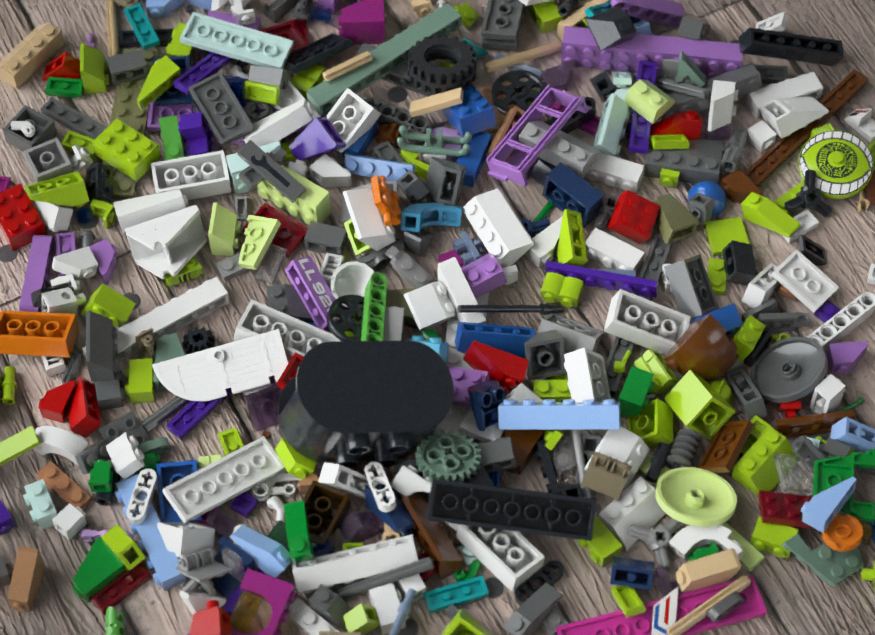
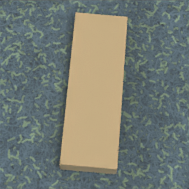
M460 87L412 101L409 113L411 117H416L462 104L463 90Z

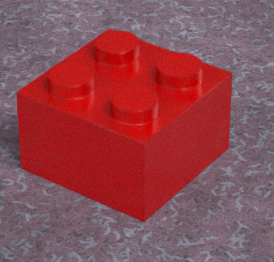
M627 190L618 197L608 229L641 244L649 239L660 205Z

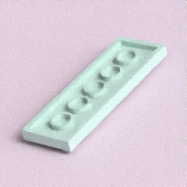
M196 12L192 13L180 37V43L258 66L280 69L283 68L293 47L292 40Z

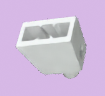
M69 287L41 294V312L76 314L77 317L78 306L87 303L84 293L74 295Z

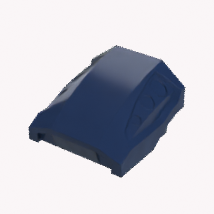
M494 380L479 382L468 387L476 425L479 431H485V428L499 422L498 405L505 400V391L503 387H500L499 381Z

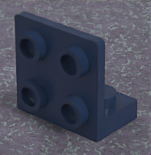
M223 536L218 541L220 550L214 557V561L233 569V571L224 574L222 577H214L210 580L214 584L213 588L227 598L241 585L247 568L255 571L254 559Z

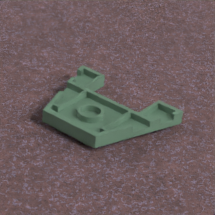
M839 511V512H838V514H841V515H844V516L847 515V513H844V512H842V511ZM799 534L782 544L783 548L793 552L796 555L795 558L800 562H805L812 568L811 571L830 587H833L865 566L858 547L851 551L840 552L833 550L824 543L810 551Z

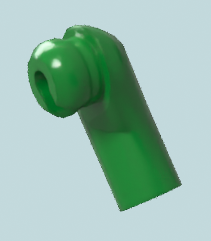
M474 560L469 570H457L454 574L456 581L461 582L477 577L482 564Z

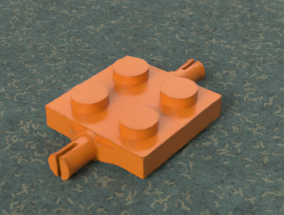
M376 175L372 177L374 205L383 214L384 224L386 226L400 224V214L402 212L398 204L400 200L398 194L389 188L385 176L379 177Z

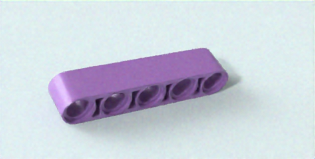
M610 0L612 8L618 6L629 16L679 27L682 17L686 16L681 3L669 0Z
M33 236L19 311L41 312V307H33L31 293L39 289H45L47 286L54 251V236Z

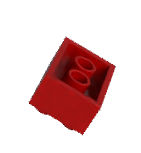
M21 183L0 192V229L12 251L32 243L34 235H47L44 224Z

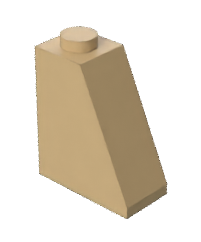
M732 548L684 563L675 575L682 592L693 591L728 582L742 565L735 549Z

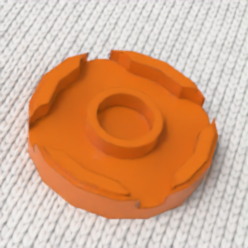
M837 514L825 532L822 533V539L833 550L840 552L851 551L861 544L863 527L853 516Z

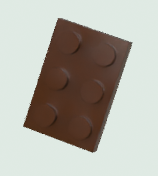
M750 420L726 422L714 435L698 468L713 473L730 472L747 438L750 436L754 424Z

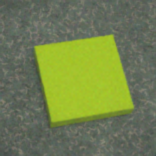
M741 217L709 221L704 224L713 256L723 255L722 250L732 240L749 244Z

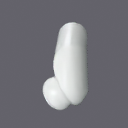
M233 66L230 70L231 76L245 84L249 75L241 72L240 66Z
M11 121L12 130H21L27 137H32L35 134V127L29 121Z
M272 496L267 500V506L270 509L274 508L276 510V523L285 524L284 503L279 497Z

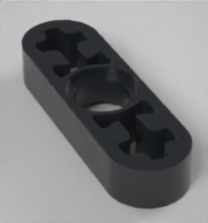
M557 560L549 561L515 590L516 603L521 606L541 588L533 584L536 579H542L551 586L557 583L563 577V564ZM551 568L554 570L558 568V574L556 572L550 574ZM528 592L527 599L525 597L520 598V593L526 594Z

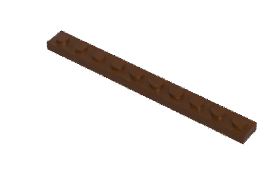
M854 69L819 102L829 110L827 114L823 115L820 119L812 121L806 127L794 131L791 135L781 138L744 174L759 187L810 138L813 129L822 127L868 83V78Z

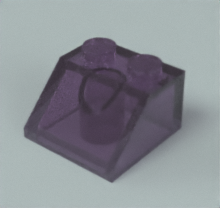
M275 379L270 380L271 384L241 392L256 432L279 424L277 406L282 389L276 384Z

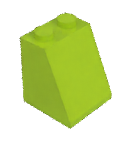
M691 370L683 376L664 398L688 428L708 440L736 412L702 377Z

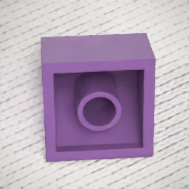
M491 253L461 268L475 299L507 283L504 271Z

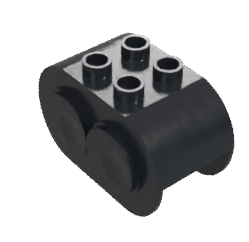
M409 340L324 342L314 346L304 355L298 366L296 376L282 390L277 406L278 423L283 436L290 446L311 460L335 462L349 469L359 466L360 461L369 460L380 463L383 468L391 467L399 463L398 459H403L416 452L417 446L421 445V441L427 440V437L432 434L446 417L453 403L454 386L450 371L444 360L436 351L423 343Z

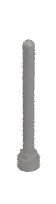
M572 429L581 484L586 473L584 470L586 465L579 429ZM581 486L584 497L591 498L590 489Z

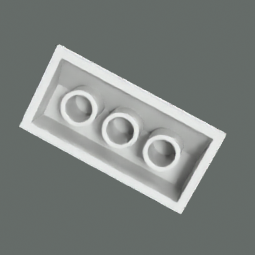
M499 188L474 196L462 208L488 252L496 258L501 266L509 267L513 265L535 244Z

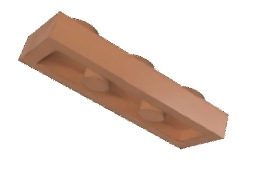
M52 461L36 473L39 480L43 479L45 485L67 505L70 503L75 508L78 506L83 509L92 501L91 497Z

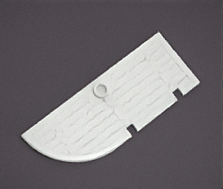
M277 329L156 363L152 366L160 382L170 392L186 400L205 402L228 396L227 388H231L232 393L236 394L271 384L270 376H275L277 382L288 365V359L280 330Z

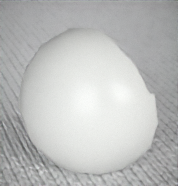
M357 261L342 264L332 275L331 293L335 299L344 295L365 297V288L374 270L366 264ZM340 304V305H342L343 307L348 308L347 305H345V304ZM359 304L358 307L362 309L364 305Z

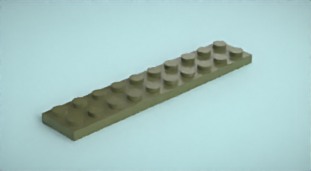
M123 49V54L137 51V49ZM142 50L148 74L154 65L153 58H159V51ZM147 77L117 84L110 124L117 118L142 135H146L150 104L141 111L137 98ZM103 160L102 164L110 165ZM114 167L113 199L135 198L137 181Z

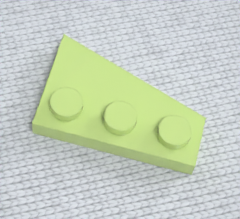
M248 215V228L245 229L244 233L246 236L245 243L242 244L238 264L242 268L257 270L281 223L278 219Z

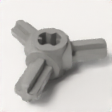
M671 517L663 526L659 525L656 528L650 527V529H646L632 524L629 528V536L644 540L645 544L652 551H655L659 567L665 569L671 566L667 551L669 547L668 542L672 538L671 534L682 523Z

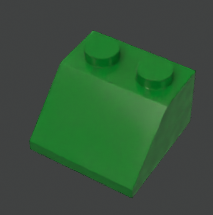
M631 366L618 400L620 402V418L639 416L641 409H646L649 398H646L647 393H652L655 382H652L653 373Z

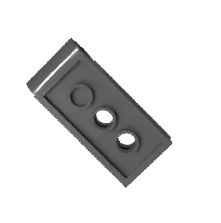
M488 0L481 30V38H483L482 47L517 50L527 6L519 0Z

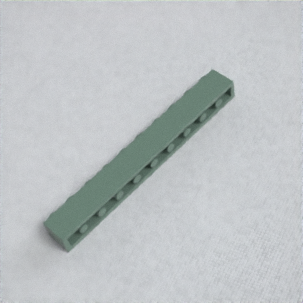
M449 3L439 7L435 12L425 16L416 24H412L403 32L396 34L389 41L383 42L373 51H369L372 55V61L329 82L324 80L316 87H312L307 92V102L312 104L320 116H323L331 111L347 88L357 94L408 62V52H410L411 46H416L418 40L423 42L425 37L432 39L434 35H438V37L449 36L460 29L462 16Z

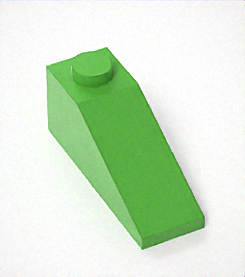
M177 115L159 118L165 159L183 158L184 154L178 130Z

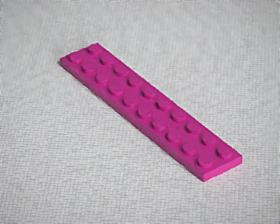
M753 575L748 576L751 581L750 586L739 593L744 601L737 609L717 623H713L706 616L681 635H694L765 616L767 610ZM735 580L678 595L676 622ZM660 600L645 603L646 612L626 618L622 610L558 626L556 627L557 635H651L654 605Z

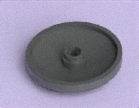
M807 337L785 338L767 347L757 357L751 369V381L763 399L775 403L795 401L811 393L822 382L827 372L828 359L821 345L813 339Z

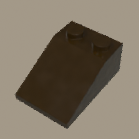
M313 480L303 500L305 502L311 540L313 543L324 547L343 522L351 507V500L349 494Z

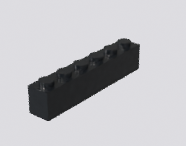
M751 27L739 36L740 53L828 66L835 65L844 57L843 44L840 40Z

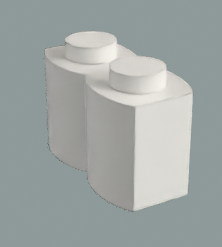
M126 432L106 445L116 472L124 479L144 466L143 459L145 458L137 447L139 445L137 439L133 435L129 436Z

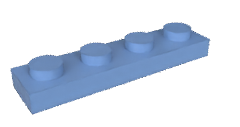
M354 154L345 155L344 168H347L351 174L367 177L385 176L386 180L392 181L399 180L409 170L415 174V164Z

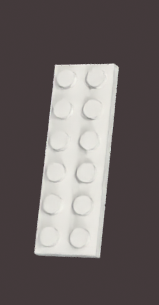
M263 436L163 488V494L184 524L285 471V467L277 453Z

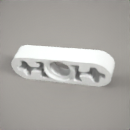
M378 462L368 463L365 466V475L378 508L382 512H390L396 507V499L384 469ZM372 471H376L378 477L375 478ZM378 484L386 485L384 489H375ZM384 496H386L389 503L384 502Z
M144 469L138 475L126 510L128 521L131 524H141L146 518L158 482L156 472L152 469ZM151 476L152 479L148 480L147 487H145V479ZM144 492L148 495L147 498L142 501L136 498L137 495ZM137 506H139L140 515H136V517H133L132 514L136 513Z

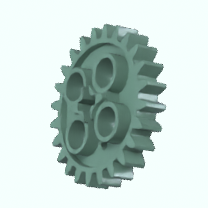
M441 430L440 435L434 432V437L428 436L427 441L422 440L421 445L417 446L416 466H419V472H423V477L429 476L430 482L431 478L464 482V478L471 480V474L476 475V470L480 469L481 449H478V443H474V438L467 439V434L460 436V431L453 434L452 430H449V433L446 434L444 430Z

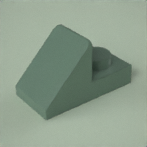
M681 51L679 53L676 83L688 76L692 84L702 87L705 84V74Z

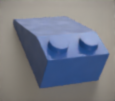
M197 460L156 464L161 523L183 522L163 494V488L198 471L199 462ZM200 515L199 517H197V518H195V519H193V520H191V521H199V520H202V515Z

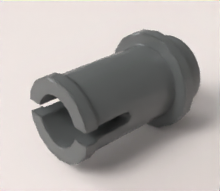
M86 230L82 232L80 236L82 247L94 244L95 235L92 231Z

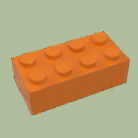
M1 310L0 354L70 358L79 334L76 314Z

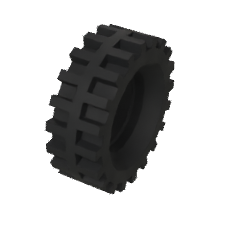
M434 35L432 39L425 37L423 42L418 40L416 46H411L410 52H408L409 80L411 83L414 82V87H422V92L431 91V95H435L436 92L443 93L460 87L465 91V86L471 87L472 81L476 80V50L473 51L472 45L467 46L466 40L459 41L456 36L452 39L448 38V35H444V37ZM442 59L457 62V64L449 67H436L428 62Z

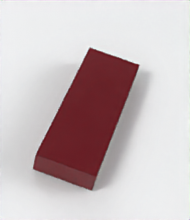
M140 562L131 570L123 572L90 598L91 602L104 615L108 607H115L150 580L152 574Z

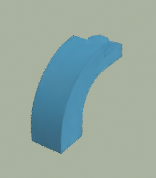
M445 203L410 205L402 211L401 231L420 232L422 227L429 225L460 227L462 207L446 206Z

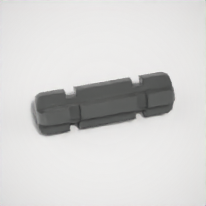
M76 350L72 352L71 359H69L64 372L66 374L63 375L61 380L62 384L74 380L73 378H75L80 365L79 362H81L83 357L82 352Z

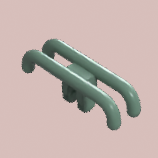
M404 125L399 127L402 137L397 139V144L405 151L447 156H464L470 151V145L467 144L472 138L470 132H466L464 137L443 136V129H438L437 135H432L431 128H427L426 134L408 132ZM404 138L426 141V146L407 144L404 142ZM442 143L463 145V148H442Z

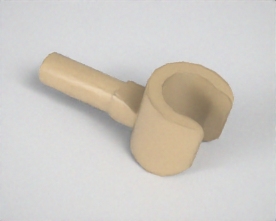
M863 190L859 192V202L857 205L859 212L861 211V206H865L866 211L869 208V200L865 199Z

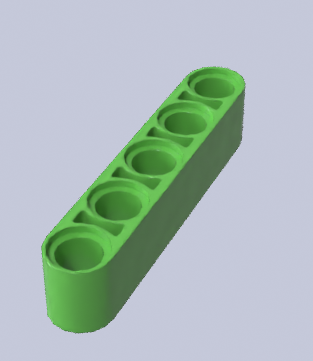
M379 272L371 275L365 288L361 341H383L387 278Z

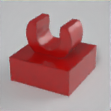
M801 401L778 404V411L785 412V418H794L795 412L801 409Z

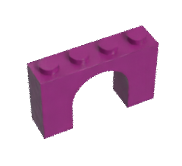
M247 568L240 589L243 593L267 601L271 606L272 615L269 624L262 631L255 634H245L232 629V635H281V626L287 622L290 614L288 611L290 604H294L297 597L294 584Z

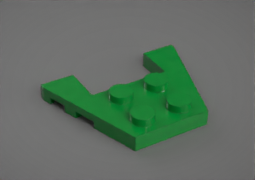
M875 449L860 454L859 452L851 453L850 456H835L815 460L813 466L812 498L854 477V467L875 469ZM852 493L840 511L874 523L875 503L853 501Z

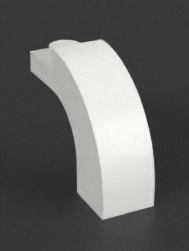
M41 426L35 429L41 444L33 449L41 455L55 453L68 458L78 465L75 456L89 448L87 441L69 431L52 426Z
M689 525L680 530L669 541L670 549L685 561L697 548L710 545L714 541L716 546L723 551L734 548L739 560L743 557V547L736 540L731 541L733 538L732 531L722 525L711 527Z

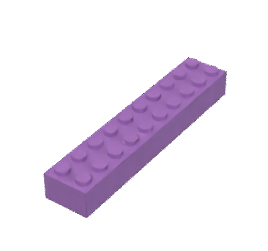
M564 26L561 65L637 73L639 60L657 63L656 76H661L663 59L679 60V53L683 51L692 62H699V69L705 74V80L740 68L743 54L740 53V45L735 43L638 33L631 40L600 52L589 28Z

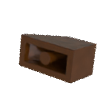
M740 169L724 177L721 181V187L731 202L742 203L751 192L763 195V192Z

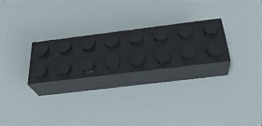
M431 478L426 519L591 541L597 500L579 496Z

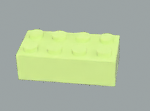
M283 165L281 167L306 188V191L294 203L288 200L266 179L257 185L258 194L263 199L274 202L277 207L286 209L291 215L298 216L308 225L311 221L324 222L331 213L329 191Z

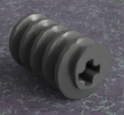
M690 429L679 430L666 458V465L670 469L690 467L691 461L694 459L693 455L696 454L699 442L702 441V436Z

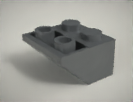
M432 156L425 185L429 191L427 195L437 202L455 206L460 201L467 166Z

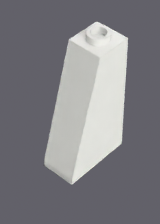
M304 98L253 123L255 131L245 136V143L251 140L260 147L281 140L313 120L315 111L312 104L308 103Z
M180 189L113 202L123 233H126V228L185 209L189 205L186 195H182Z
M453 257L438 263V281H442L446 287L448 297L455 307L456 317L459 322L486 324L483 313H459L457 310L458 305H478L457 259Z

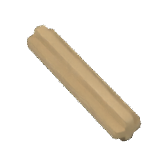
M366 51L323 72V78L329 82L372 61V55Z

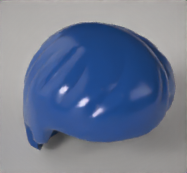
M702 181L696 183L689 190L687 202L697 193L714 198L712 216H717L725 210L726 193L718 183Z

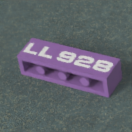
M311 256L292 260L285 269L286 274L316 327L326 332L330 331L327 324V313L331 304L336 300ZM338 317L333 318V320L337 323L342 322V320Z

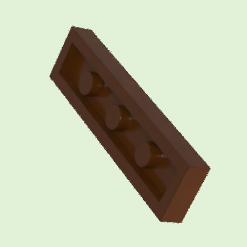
M854 410L778 419L775 423V430L786 438L831 432L832 425L845 417L855 420Z

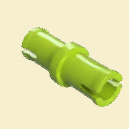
M6 366L3 369L4 376L1 383V388L3 389L2 402L5 405H13L15 403V390L17 389V382L15 381L16 368Z

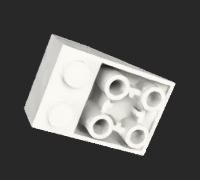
M813 97L778 98L759 107L765 123L781 138L787 137L794 131L806 127L812 121L822 118L823 115L829 112L827 108Z

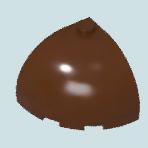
M709 314L691 324L663 360L667 362V366L670 369L679 372L683 376L691 370L705 381H711L727 373L736 363L739 355L736 353L738 348L734 340L730 339L729 341L725 335L726 329Z

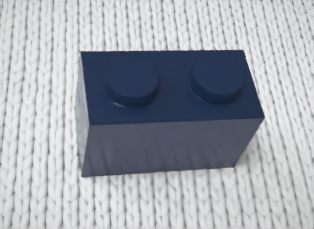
M614 556L610 584L651 590L655 562Z

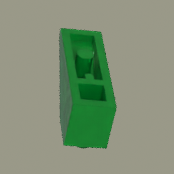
M304 500L284 504L287 540L292 561L296 564L315 560Z

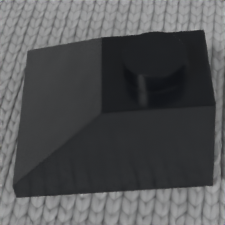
M618 6L585 19L600 52L631 40L637 32L630 16Z

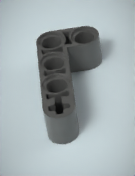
M373 97L364 100L381 113L377 119L378 125L398 123L400 126L404 125L408 132L426 134L428 128V119L422 115L411 117L408 110ZM404 138V142L407 144L422 146L424 141Z

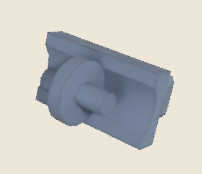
M466 230L460 232V238L453 241V248L457 253L463 250L466 251V253L460 255L464 266L479 259L485 253L483 250L485 245L482 240H477L476 237L471 240Z

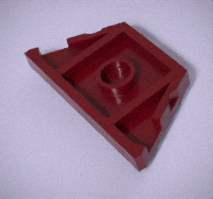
M295 19L258 30L292 40L293 47L290 53L309 44V39L307 38L308 29H306L307 20Z

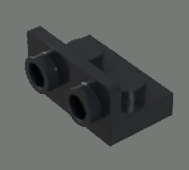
M96 163L86 168V190L89 202L85 204H90L93 199L107 202L113 200V166Z

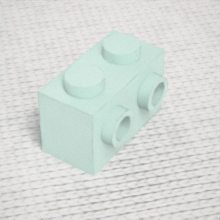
M42 479L24 486L26 494L23 497L26 505H31L33 509L29 511L33 523L38 522L40 530L53 526L52 519L57 513L44 480Z

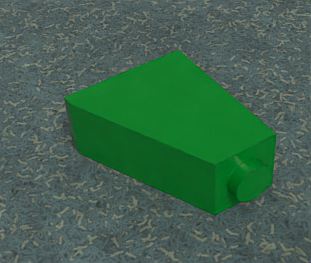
M100 537L95 540L72 580L74 585L73 592L79 599L83 598L87 603L91 601L90 598L126 571L121 560Z

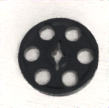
M514 70L506 72L499 76L492 85V102L504 114L511 109L508 107L511 104L517 105L526 112L531 106L527 105L526 102L535 101L545 89L544 82L539 76L529 71ZM521 78L529 79L527 82L519 81ZM504 81L511 82L510 85H502ZM538 87L541 90L538 92H533L531 89ZM500 94L506 96L503 99L496 98V96Z
M344 295L337 298L331 304L327 313V324L333 335L340 341H361L363 310L358 305H364L363 296ZM339 304H345L349 309L344 310ZM333 318H340L342 320V323L335 322ZM345 331L352 332L354 337L347 336Z

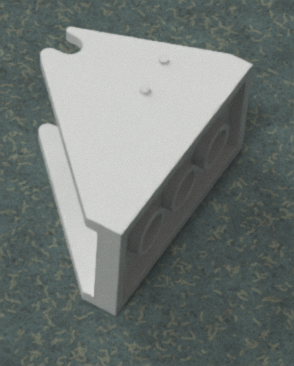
M197 205L125 229L135 263L161 279H164V274L170 273L172 276L177 275L208 241Z

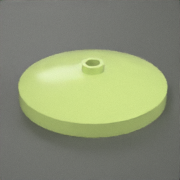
M680 467L667 471L659 478L655 490L657 503L665 513L677 521L692 526L711 527L720 525L732 517L737 504L736 493L725 479L713 472L695 467Z

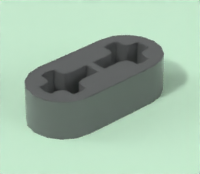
M735 591L708 611L707 616L713 623H717L737 609L744 599Z

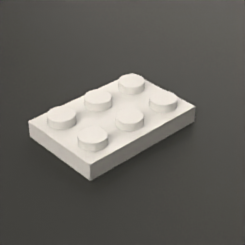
M797 249L771 274L813 313L839 288L838 285Z

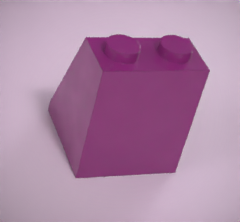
M363 0L342 8L341 16H338L339 35L351 39L353 45H363V43L382 44L385 42L384 0Z

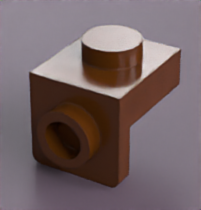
M398 123L380 124L374 139L377 142L391 141L396 148H400L397 144V139L402 137L399 132L400 125Z

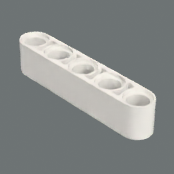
M871 292L861 294L807 338L815 340L821 345L824 352L827 351L829 344L837 343L874 313L875 294Z

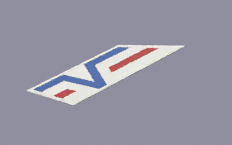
M678 587L654 605L651 635H667V629L676 623Z

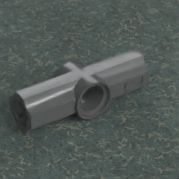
M734 129L730 140L722 147L725 153L720 168L724 172L732 173L736 171L739 161L746 155L747 151L744 147L748 139V132L745 129Z
M397 238L395 242L379 251L373 248L368 250L365 255L354 261L364 263L371 269L379 271L387 267L391 261L385 253L392 245L399 251L403 250L405 253L406 249L403 242Z

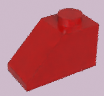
M68 52L63 53L45 65L42 80L48 81V77L78 79L81 76L80 60Z
M72 380L46 392L38 405L43 418L61 423L65 422L71 409L77 385L76 381Z

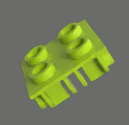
M196 255L192 257L177 275L164 274L167 286L171 285L172 287L180 284L179 277L181 282L184 283L182 276L184 274L187 281H189V276L192 280L203 274L202 266Z

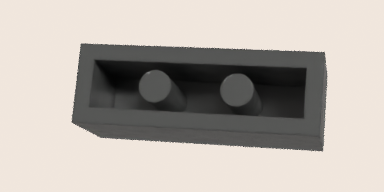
M687 15L682 17L678 35L699 40L709 34L711 25L708 24L709 20Z

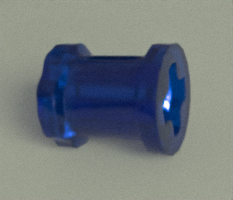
M313 6L311 21L314 22L316 20L329 24L331 9L324 10Z

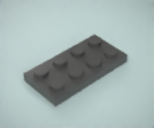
M221 72L188 87L190 94L222 147L255 131L254 126Z

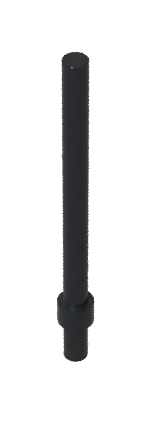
M540 303V305H458L457 310L459 313H540L541 315H548L550 313H562L563 306L550 305L549 303Z

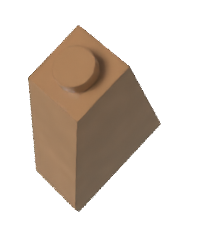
M18 547L7 598L10 607L15 611H31L45 570L39 549Z

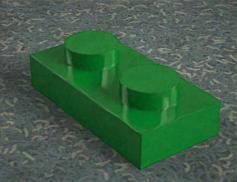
M48 77L45 93L46 96L82 98L84 86L82 79Z

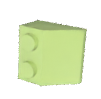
M641 79L628 89L625 99L629 107L652 124L676 102L650 81Z
M213 203L208 231L211 254L233 256L235 249L239 247L237 233H241V222H238L237 214L218 203Z

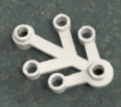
M285 468V471L253 487L251 495L258 499L259 502L266 501L271 495H285L291 498L296 494L293 484H287L284 487L273 486L277 482H299L302 479L286 473L287 470ZM287 489L293 490L290 493L286 492ZM260 491L265 492L264 494H258Z

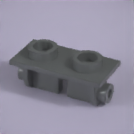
M299 0L290 17L307 20L317 1Z
M805 436L793 441L794 444L791 446L792 452L802 461H805L808 457L809 460L806 465L812 471L815 460L827 458Z

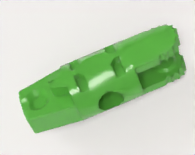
M112 606L108 607L106 610V635H125L124 612L116 611V608Z

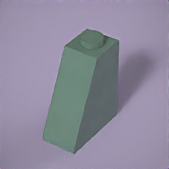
M176 332L158 338L155 364L185 355ZM154 371L153 381L156 392L167 389L160 382Z

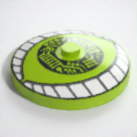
M832 130L819 133L807 141L801 150L798 168L803 182L806 170L816 171L815 187L818 188L822 197L844 199L858 194L867 186L872 177L874 160L869 147L859 137L849 132Z

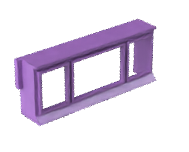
M548 84L487 157L486 161L490 170L488 176L504 182L510 180L527 186L528 182L525 176L527 169L576 110L587 113L590 109L586 105L584 96L578 97L552 88ZM555 102L567 108L562 113L549 108V106ZM544 113L558 118L534 148L519 143V134L528 122L536 119L539 120ZM515 148L529 153L518 167L504 162Z

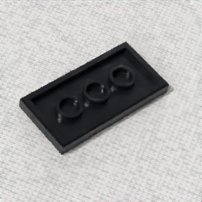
M331 33L289 53L282 69L297 74L352 47L353 42L351 39Z

